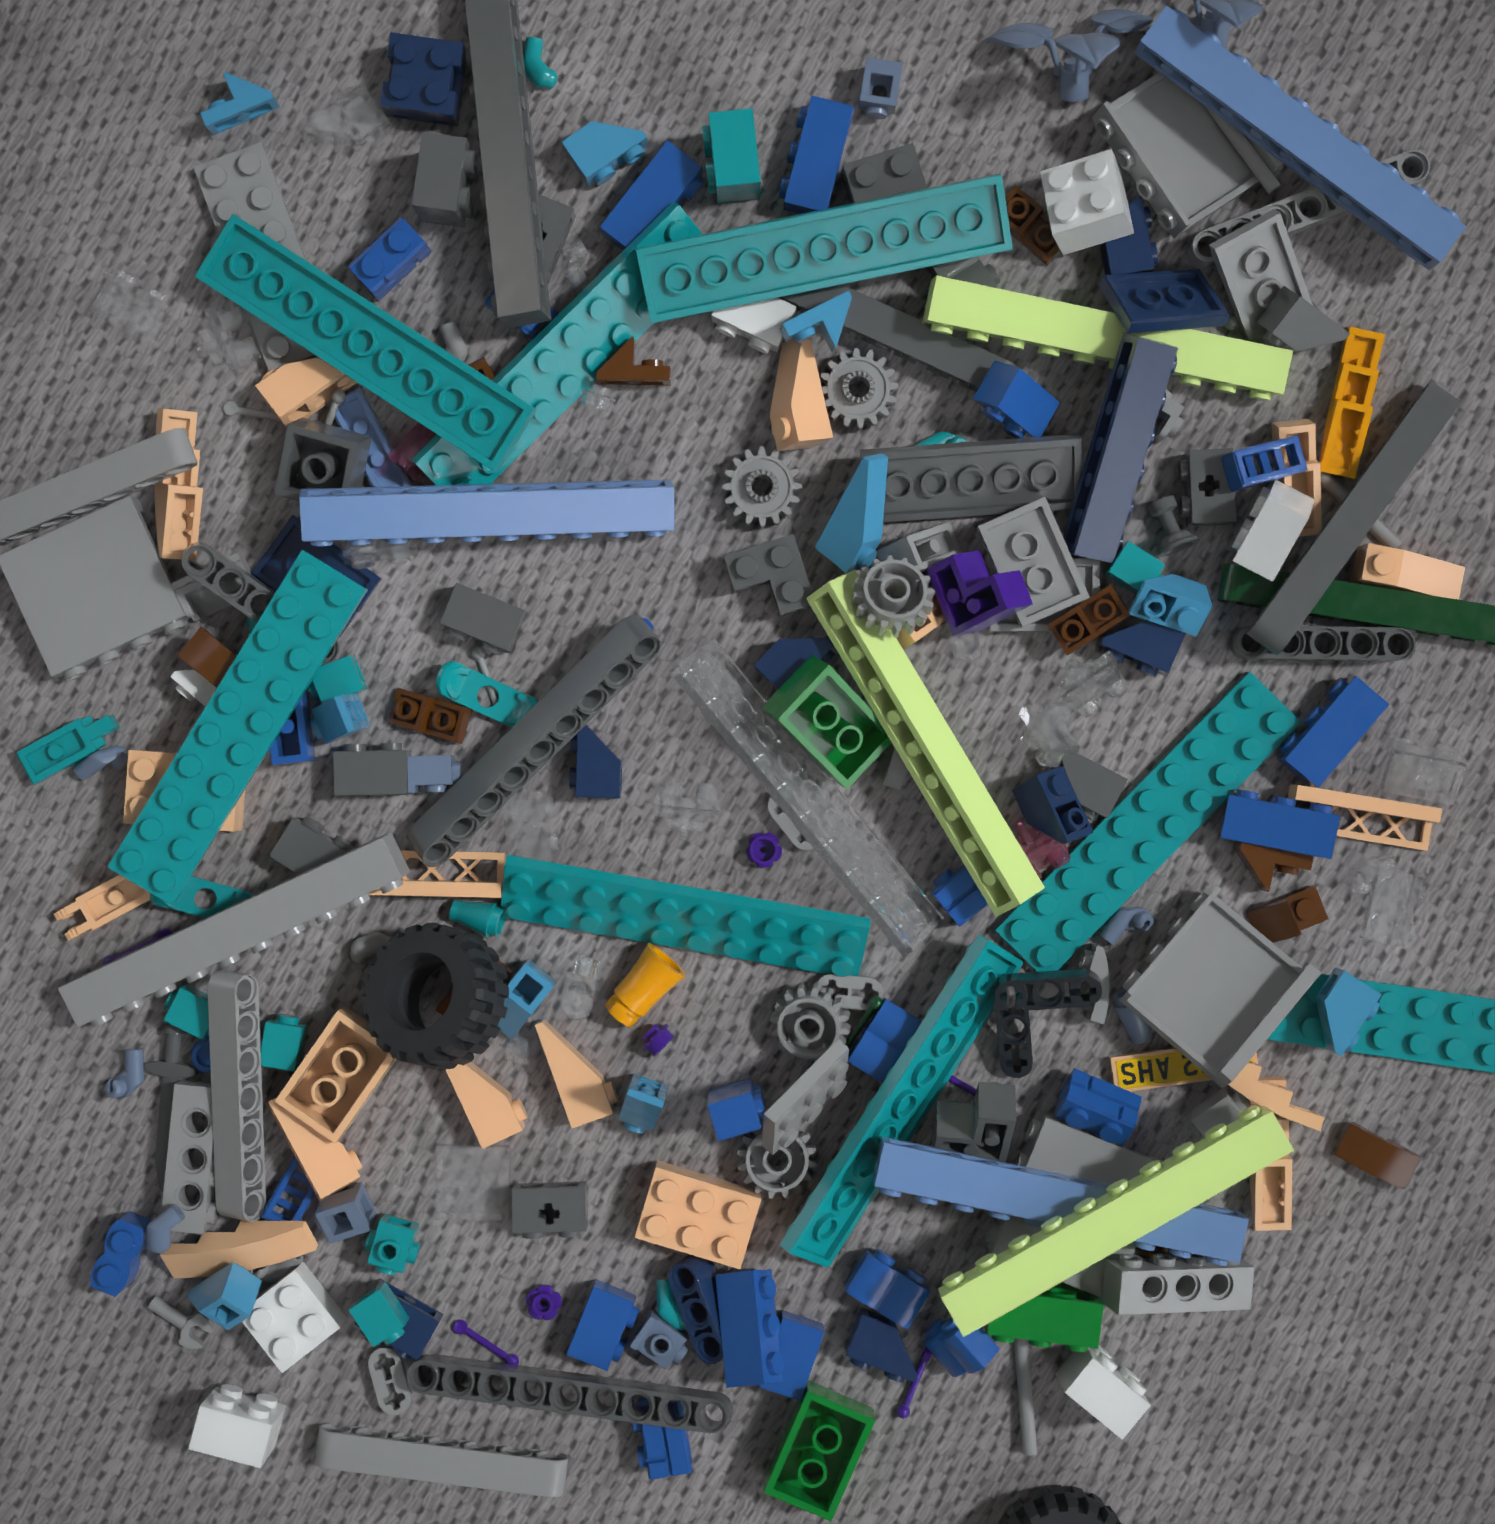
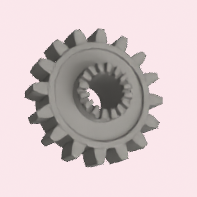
M854 348L851 358H848L842 351L839 353V364L831 360L827 363L831 374L821 373L820 380L827 384V386L822 387L823 395L827 396V400H825L826 408L833 410L830 420L833 422L839 417L844 420L843 428L845 429L848 428L851 422L856 423L858 431L862 430L866 421H869L875 427L878 424L877 415L884 418L889 416V411L885 405L895 406L897 399L889 395V393L895 392L899 388L897 383L889 382V379L894 376L895 370L889 369L885 371L883 369L886 362L884 357L877 362L872 360V350L868 351L866 357H860L859 349ZM854 381L863 382L868 388V394L861 398H856L849 393L848 386Z
M760 446L756 456H753L752 452L747 449L745 450L746 460L742 462L735 457L732 461L736 470L725 471V476L731 480V483L723 484L722 491L731 492L732 494L725 500L726 506L735 504L736 509L733 516L737 518L742 514L746 515V525L748 526L754 519L759 520L760 528H765L766 520L769 519L775 525H779V515L781 513L787 517L792 515L788 505H798L800 499L793 495V492L802 490V484L793 482V479L800 474L799 469L789 471L788 467L791 463V458L787 457L780 461L777 449L772 452L771 456L766 455L764 446ZM761 478L767 479L773 486L771 493L763 497L758 496L752 490L754 481Z
M888 556L887 560L882 562L877 558L874 559L871 569L865 566L861 569L860 578H856L852 589L855 592L853 593L851 603L859 605L855 614L857 618L864 616L868 618L865 624L867 629L875 624L879 626L878 635L882 636L886 629H890L893 637L898 638L902 628L910 635L913 633L916 625L921 627L924 625L927 618L926 615H930L934 605L931 601L935 591L934 589L927 588L931 578L929 575H922L919 571L920 565L913 566L908 563L907 558L894 560L892 556ZM889 593H891V595L896 594L895 596H896V597L899 596V598H898V599H893V598L889 597L888 594H889Z
M801 983L799 984L797 994L791 989H787L784 994L786 1001L777 1000L774 1007L778 1012H773L770 1018V1022L777 1024L771 1031V1036H779L780 1040L777 1048L779 1050L786 1048L789 1051L788 1058L800 1057L802 1064H806L808 1059H815L817 1061L837 1040L845 1044L846 1038L843 1035H848L851 1025L844 1023L849 1020L850 1011H840L844 999L841 997L833 1000L831 998L832 988H828L825 993L819 992V983H815L811 991H807L805 985ZM806 1018L813 1019L818 1023L819 1028H806L802 1020Z
M763 1128L754 1130L753 1136L748 1134L742 1136V1140L748 1146L738 1148L737 1155L746 1158V1160L738 1163V1169L748 1171L744 1177V1182L748 1184L754 1181L756 1183L755 1193L758 1194L765 1189L768 1191L770 1199H773L775 1192H781L784 1198H788V1190L794 1188L798 1192L802 1191L800 1183L802 1179L811 1181L812 1175L807 1169L816 1167L817 1162L815 1159L808 1157V1155L816 1152L815 1145L805 1144L810 1139L808 1131L798 1134L787 1148L781 1146L778 1149L787 1155L785 1163L779 1166L771 1165L766 1159L769 1152L762 1147Z

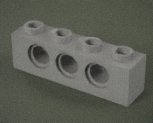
M182 1079L174 1084L161 1213L171 1205L176 1204L183 1211L185 1219L173 1227L171 1231L203 1235L211 1229L212 1224L215 1225L219 1217L216 1202H214L215 1171L211 1082ZM195 1112H202L207 1117L208 1126L206 1129H201L195 1125L193 1121ZM191 1148L199 1149L203 1153V1165H197L190 1159ZM187 1185H194L199 1189L201 1194L199 1201L191 1200L187 1196Z
M1156 1253L1153 1255V1258H1141L1137 1255L1123 1254L1120 1255V1259H1105L1102 1302L1118 1315L1251 1310L1255 1267L1243 1259H1240V1263L1228 1261L1227 1266L1216 1265L1205 1261V1256L1193 1253L1191 1258L1175 1257L1166 1253Z

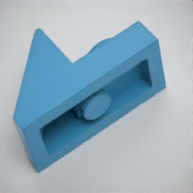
M224 72V77L234 99L217 100L208 106V110L200 114L205 126L214 136L280 108L271 91Z
M847 291L782 323L779 330L785 342L795 338L797 343H801L816 335L815 328L819 326L831 352H833L837 346L852 299L850 292Z

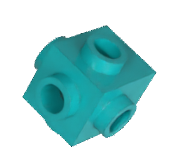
M384 1214L379 1221L377 1230L371 1229L368 1235L365 1251H369L370 1255L367 1263L375 1265V1270L387 1275H396L397 1272L403 1273L408 1263L415 1264L421 1243L415 1241L420 1223Z

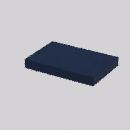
M1200 269L1102 276L1099 284L1101 291L1127 333L1226 326L1230 316Z
M292 515L254 567L251 574L276 592L300 552L304 550L368 589L339 637H341L382 578L335 544L313 546L311 541H302L301 520Z

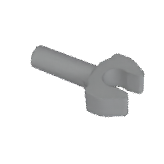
M155 1296L148 1306V1309L179 1328L181 1334L179 1344L185 1348L201 1349L204 1346V1342L192 1334L191 1329L193 1326H199L208 1333L214 1330L211 1319L198 1312L196 1315L187 1316L158 1296Z

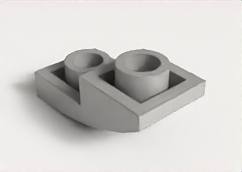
M1091 943L1090 950H1083L1078 969L1091 970L1099 976L1102 995L1097 1003L1092 1006L1082 1007V1009L1087 1010L1086 1018L1104 1024L1109 1003V969L1104 948Z

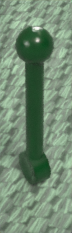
M873 996L870 998L868 1009L846 1039L845 1045L849 1048V1054L851 1051L850 1046L875 1010L881 1008L883 1004L881 997Z

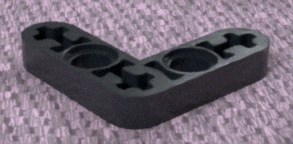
M1087 969L1014 973L1003 975L997 980L994 988L999 1058L1001 1069L1007 1076L1021 1078L1029 1074L1032 1069L1033 1056L1029 1010L1077 1008L1094 1005L1102 995L1101 981L1095 972ZM1049 982L1058 987V992L1054 997L1044 998L1038 994L1037 989L1041 984ZM1063 982H1068L1069 984V996H1064L1065 989ZM1081 982H1088L1089 987H1091L1089 988V994H1081L1079 989ZM1009 986H1014V990L1017 992L1015 994L1016 1008H1008L1006 991ZM1018 1019L1024 1024V1028L1019 1033L1010 1034L1003 1028L1007 1020ZM1019 1044L1020 1065L1013 1066L1012 1045Z

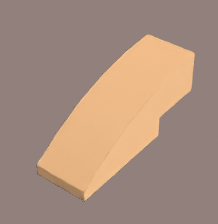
M1309 419L1272 422V441L1298 435L1308 469L1305 472L1278 479V481L1315 499L1309 519L1298 537L1318 535L1322 529L1321 469L1320 462L1316 460V424ZM1285 447L1280 448L1286 468L1291 467Z

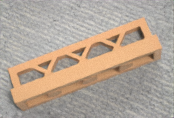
M1290 785L1288 799L1328 805L1333 807L1332 811L1338 807L1345 808L1354 821L1344 829H1338L1336 835L1338 837L1428 851L1432 822L1440 823L1442 808L1302 785ZM1354 810L1365 811L1366 813L1358 817ZM1373 813L1381 814L1390 826L1379 835L1370 834L1362 823ZM1389 816L1402 818L1394 823ZM1409 819L1423 821L1420 842L1406 840L1398 827ZM1358 825V827L1361 829L1363 833L1353 832L1350 830ZM1393 831L1399 839L1385 836Z
M400 850L405 861L409 858H418L422 862L416 851ZM457 851L449 859H455L465 871L455 880H445L436 870L437 867L426 866L429 870L418 880L409 879L405 875L401 879L403 885L384 894L379 888L368 893V895L501 898L505 852ZM462 859L476 860L468 867ZM481 860H497V881H482L472 869ZM433 873L439 880L424 879ZM469 874L475 881H462L461 879Z

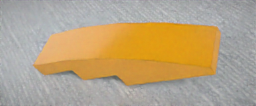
M1347 327L1346 331L1350 335L1343 341L1325 424L1319 462L1321 472L1355 479L1374 408L1371 406L1380 371L1377 370L1386 334Z

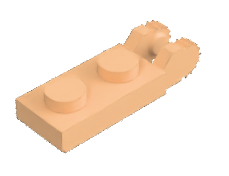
M118 875L75 898L76 901L53 915L57 921L72 917L79 910L82 911L87 921L72 927L64 934L67 941H71L90 930H97L151 901L150 893L125 877Z

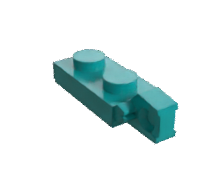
M106 715L95 722L92 716L84 719L78 718L16 752V755L32 785H38L82 761L91 753L99 751L100 748L107 745L103 737L121 727L114 715Z

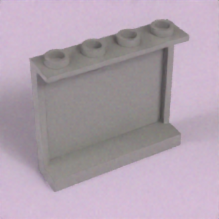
M1160 72L1112 103L1106 101L1092 117L1097 133L1101 138L1107 140L1115 152L1117 162L1123 169L1128 171L1136 183L1138 193L1143 199L1148 200L1157 214L1158 222L1165 230L1169 231L1173 239L1260 183L1205 106ZM1246 136L1270 171L1275 173L1283 163Z
M129 495L0 555L2 571L51 677H64L66 681L81 677L87 673L85 667L95 662H98L99 666L109 664L120 658L119 651L130 646L132 651L144 648L153 643L152 636L163 631L165 635L181 631L186 627L184 621L191 619V617L188 618L175 591H173L171 586L173 582L162 558H159L157 547L141 515L144 513V510L137 498Z
M1217 886L1209 895L1202 891L1189 907L1194 911L1187 921L1180 917L1167 932L1172 937L1168 944L1163 947L1158 943L1144 959L1150 964L1141 974L1135 970L1125 981L1122 987L1127 992L1119 1001L1221 1088H1224L1236 1078L1319 977L1321 972L1311 963L1305 968L1298 965L1219 899L1217 894L1222 889Z
M1040 1112L1037 1120L1034 1118L1031 1120L1025 1139L1029 1140L1024 1154L1018 1153L1014 1164L1113 1184L1121 1179L1129 1181L1140 1175L1139 1170L1146 1164L1159 1160L1161 1163L1163 1160L1149 1154L1147 1156L1115 1143L1106 1142L1098 1136L1072 1128L1065 1123L1048 1117L1046 1113ZM1010 1215V1220L998 1219L997 1221L992 1220L985 1235V1241L988 1242L987 1247L990 1253L998 1255L1009 1249L1008 1244L1013 1239L1024 1234H1028L1030 1237L1041 1231L1042 1228L1024 1223L1025 1218ZM1131 1242L1062 1282L1102 1298L1105 1259H1120V1255L1123 1254L1133 1255L1136 1247Z

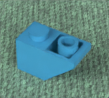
M591 121L563 140L562 145L565 153L589 187L594 182L597 185H602L610 180L616 173L614 169L624 162L631 165L641 159L646 153L644 149L648 147L647 136L641 130Z
M1170 574L1144 580L1129 609V614L1197 636L1212 608V603L1205 584Z
M528 960L508 984L509 998L504 999V1007L508 1009L505 1018L500 1019L498 1027L501 1028L500 1031L513 1039L557 983L555 979L531 960Z
M1336 967L1315 999L1325 1046L1331 1052L1342 1057L1345 1051L1350 1052L1358 1042L1360 1034L1357 1032L1364 1021H1370L1378 1011L1380 1003L1377 1001L1382 994L1345 970Z
M232 1262L190 1289L187 1297L201 1314L229 1330L251 1316L262 1280L248 1272L244 1267Z

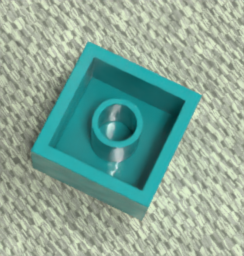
M753 108L708 113L709 125H703L702 131L705 158H712L713 161L706 162L709 194H716L717 204L760 200L761 179Z

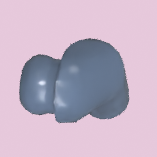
M114 745L95 751L75 765V774L78 778L87 780L109 763H111L116 771H120L128 764V754L125 753L126 749L122 746Z
M1142 907L1120 908L1114 913L1099 936L1114 946L1124 931L1140 930L1145 932L1150 930L1154 923L1153 916L1147 909Z
M143 1048L124 1050L125 1069L114 1079H110L106 1083L105 1089L109 1097L126 1098L143 1083Z
M176 1204L171 1205L147 1225L146 1243L152 1252H166L171 1245V1229L185 1219L183 1211Z

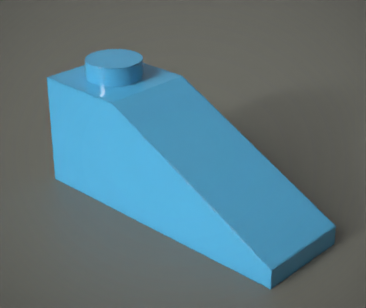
M883 453L863 457L815 545L819 552L845 573L860 570L864 566L869 567L877 556L875 550L882 539L888 457Z
M358 693L336 696L311 710L314 718L310 719L313 732L317 739L323 738L325 744L371 727Z
M634 1074L618 1120L624 1121L623 1127L641 1134L644 1133L645 1129L652 1132L663 1107L668 1085Z

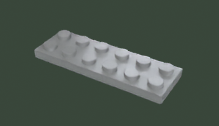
M262 142L193 167L218 235H220L233 213L306 260ZM247 311L268 371L279 369L284 364L317 357Z

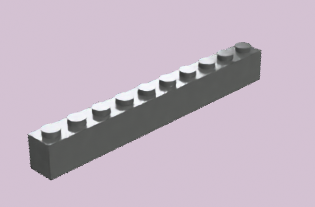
M463 0L466 5V14L462 15V24L466 36L469 37L470 49H466V61L470 71L473 73V83L469 85V93L477 112V118L473 119V130L476 139L480 141L481 153L477 154L476 161L479 173L483 176L484 188L480 190V199L483 209L487 211L488 224H484V237L487 245L490 246L492 258L487 261V269L495 288V295L491 296L492 311L495 317H498L509 328L551 321L518 0Z

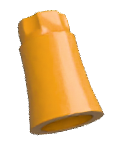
M648 943L635 965L614 989L615 994L607 1001L605 1007L616 1020L631 1028L640 1016L644 1017L671 988L686 977V973L659 947Z

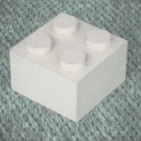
M1112 149L1040 171L1052 235L1063 255L1134 234L1122 171Z
M1275 480L1271 489L1263 487L1249 514L1254 517L1253 521L1245 519L1232 545V548L1237 550L1233 562L1273 582L1309 519L1315 499L1278 480Z
M302 1262L256 1297L251 1316L242 1321V1323L281 1373H283L340 1329L347 1317L306 1264Z
M1100 1345L1098 1349L1088 1348L1087 1352L1073 1351L1055 1373L1064 1392L1123 1440L1151 1406L1144 1395L1147 1391L1146 1388L1139 1383L1140 1379L1127 1367L1122 1366L1118 1370L1116 1363L1111 1360L1112 1356Z
M224 1384L221 1388L215 1387L199 1407L188 1449L261 1468L275 1448L286 1405L278 1403V1398L273 1395L257 1394L254 1397L242 1394L243 1389L235 1385Z

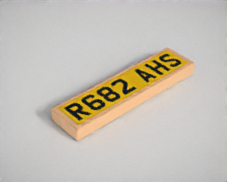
M1175 1047L1109 1056L1113 1085L1130 1092L1212 1080ZM1256 1052L1250 1061L1258 1064Z

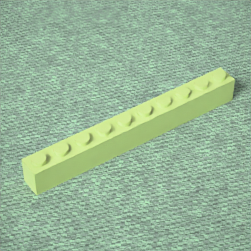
M935 276L931 279L922 323L932 325V332L952 335L953 329L967 332L966 338L974 341L988 342L989 337L1002 339V346L1024 350L1025 344L1039 347L1038 353L1046 356L1059 357L1060 352L1074 354L1073 361L1095 364L1096 359L1108 361V368L1113 369L1123 332L1127 333L1117 315L1112 312L941 276ZM1193 329L1128 333L1178 347L1176 354L1177 365L1172 375L1180 376L1179 383L1200 386L1201 381L1215 384L1213 389L1215 391L1235 394L1236 388L1250 391L1248 397L1264 401H1270L1271 395L1284 394L1293 350Z
M853 570L827 582L806 599L993 914L997 917L1022 904L1045 887L897 638L893 637L890 629H886L882 636L878 635L879 626L874 624L871 628L867 629L865 624L868 618L866 616L856 617L855 614L859 605L851 603L853 593L855 592L852 589L856 578L860 577L857 571Z
M1253 1105L1242 1110L1237 1115L1239 1119L1227 1126L1225 1123L1218 1124L1206 1131V1138L1195 1144L1187 1142L1178 1146L1172 1151V1157L1161 1163L1159 1160L1146 1164L1139 1170L1140 1175L1129 1181L1121 1179L1114 1182L1106 1189L1108 1193L1096 1200L1093 1197L1082 1200L1074 1206L1075 1211L1064 1218L1055 1216L1041 1225L1042 1230L1029 1237L1028 1234H1024L1013 1239L1008 1244L1009 1249L1000 1254L989 1253L976 1261V1267L964 1274L962 1271H958L946 1277L942 1281L943 1286L939 1287L938 1291L962 1336H967L1293 1152L1294 1149L1273 1111L1264 1105L1261 1107Z

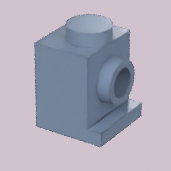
M866 58L858 109L865 110L867 117L885 119L887 114L894 115L903 63ZM876 88H882L886 96H875L872 94V91Z
M455 755L407 756L408 793L420 792V785H425V792H447V784H455L462 778L461 762H455Z
M357 1183L354 1188L330 1195L319 1202L315 1212V1222L318 1229L325 1233L330 1244L370 1231L376 1212L363 1183Z
M651 1309L631 1338L630 1347L635 1351H640L661 1367L667 1369L671 1362L678 1365L686 1355L689 1346L684 1343L687 1341L688 1333L684 1330L673 1328L658 1315L657 1311ZM658 1339H664L668 1342V1347L660 1350L655 1346V1342Z

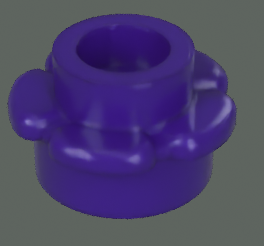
M769 832L765 834L756 833L749 839L746 855L758 867L767 868L774 861L776 862L780 859L782 848L778 844L779 839L774 834ZM762 846L767 847L766 853L760 851Z
M655 1024L642 1037L641 1040L645 1043L642 1050L644 1052L647 1050L653 1057L658 1055L674 1038V1035L667 1029L669 1025L665 1024L660 1028Z
M546 1284L539 1285L535 1290H530L526 1297V1304L529 1306L528 1313L537 1320L540 1318L546 1321L553 1319L557 1316L558 1308L562 1305L560 1294L553 1290L552 1286ZM541 1300H546V1301H547V1305H546V1306H542V1305L540 1304V1301H541Z

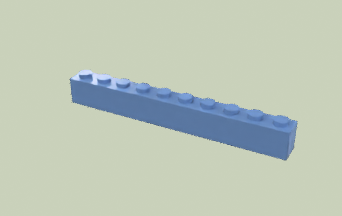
M1166 5L1135 49V55L1427 270L1432 269L1442 261L1466 228L1459 221V216L1453 210L1438 206L1429 199V194L1423 188L1408 184L1400 178V173L1393 166L1387 163L1381 164L1370 156V151L1366 146L1357 141L1351 142L1340 133L1339 127L1332 121L1320 119L1313 114L1305 101L1297 97H1290L1281 90L1280 84L1275 79L1267 75L1262 76L1252 69L1250 62L1244 56L1238 53L1232 54L1221 46L1220 40L1214 34L1208 31L1202 32L1191 24V19L1184 12L1178 9L1172 10Z
M670 479L301 489L299 496L302 541H311L313 546H329L333 544V540H348V543L351 545H366L371 543V539H386V543L403 544L408 542V538H423V541L427 543L444 542L445 537H460L461 541L476 542L482 540V536H497L498 540L512 541L519 539V535H534L536 539L548 540L556 538V534L571 533L572 538L583 539L592 537L593 533L607 532L609 537L629 536V532L643 531V534L646 536L665 535V531L674 530V486Z
M881 1136L872 1177L874 1186L880 1187L879 1192L888 1196L901 1197V1193L904 1192L916 1195L915 1200L926 1204L937 1205L938 1200L951 1202L952 1208L964 1212H973L974 1207L989 1210L988 1215L997 1219L1010 1220V1215L1025 1218L1024 1223L1035 1227H1041L1044 1222L1055 1216L1064 1218L1074 1212V1206L1082 1200L1090 1197L1096 1200L1108 1193L1106 1189L1111 1185ZM1199 1204L1133 1241L1132 1245L1154 1251L1155 1246L1169 1248L1170 1254L1182 1258H1191L1192 1253L1205 1256V1261L1209 1263L1227 1266L1228 1261L1240 1263L1249 1219L1239 1211Z

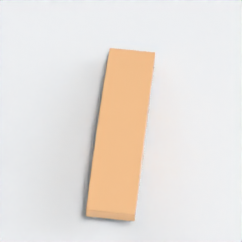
M157 408L156 435L171 429L185 428L198 465L194 468L154 484L159 558L182 560L185 549L190 544L198 542L203 488L197 487L200 450L194 449L197 412ZM197 551L192 552L188 560L196 561Z
M1249 1061L1236 1078L1228 1084L1249 1100L1261 1106H1266L1274 1113L1321 1131L1325 1117L1315 1111L1290 1104L1293 1092L1286 1087L1259 1079L1262 1067L1257 1063Z
M1283 1076L1259 1077L1261 1080L1286 1087V1079ZM1247 1098L1250 1106L1258 1105V1107H1261V1105ZM1274 1113L1289 1140V1119ZM1288 1154L1249 1176L1253 1229L1255 1231L1292 1230V1158Z
M240 1221L235 1232H206L201 1235L197 1244L171 1243L170 1248L166 1252L160 1253V1256L173 1278L210 1277L232 1262L247 1270L281 1263L316 1251L318 1243L306 1221Z

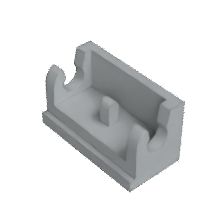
M235 553L227 557L251 574L250 567L243 555ZM228 572L221 576L219 583L224 590L235 591L240 587L241 579L237 574ZM189 575L171 583L172 589L175 591L188 618L191 617L195 623L232 606Z

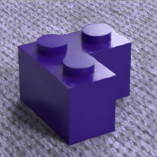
M979 550L953 554L927 568L928 575L931 578L930 580L953 637L980 632L1033 605L1020 570L989 576Z

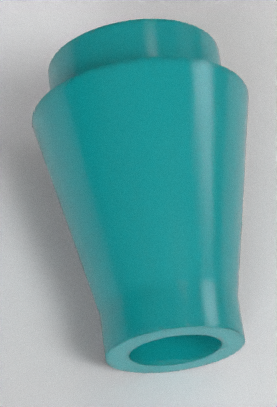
M457 899L454 900L449 913L451 921L458 922L486 938L490 936L498 937L502 932L506 918L500 917L505 909L500 908L498 903L469 902Z

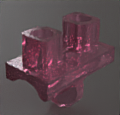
M1021 822L1014 826L1019 835L1015 838L1020 846L1025 845L1022 850L1040 879L1042 876L1034 862L1043 856H1046L1054 869L1060 868L1071 861L1065 844H1061L1046 834L1033 840L1043 832L1034 827L1027 830Z

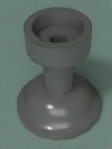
M1174 495L1158 499L1147 506L1152 518L1159 517L1166 536L1160 543L1159 557H1165L1185 550L1200 541L1199 536L1192 535L1189 530H1180L1173 511L1178 507Z

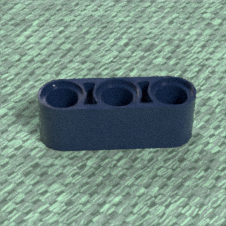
M688 1254L670 1269L668 1275L669 1284L697 1356L707 1364H716L723 1359L715 1276L717 1273L712 1261Z

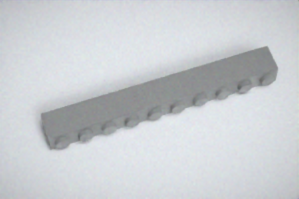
M389 832L72 979L60 986L58 990L77 1028L89 1022L92 1027H96L112 1019V1011L122 1007L124 1013L143 1005L145 1003L143 997L154 993L156 998H159L177 989L175 985L177 981L186 978L188 983L194 982L209 974L206 968L216 963L219 964L221 969L240 960L241 958L238 953L250 948L254 954L273 944L271 938L281 933L285 939L305 930L303 923L315 918L317 924L336 916L338 914L336 908L348 903L350 909L370 900L368 893L380 888L383 894L403 885L401 878L408 874L410 870L392 833Z

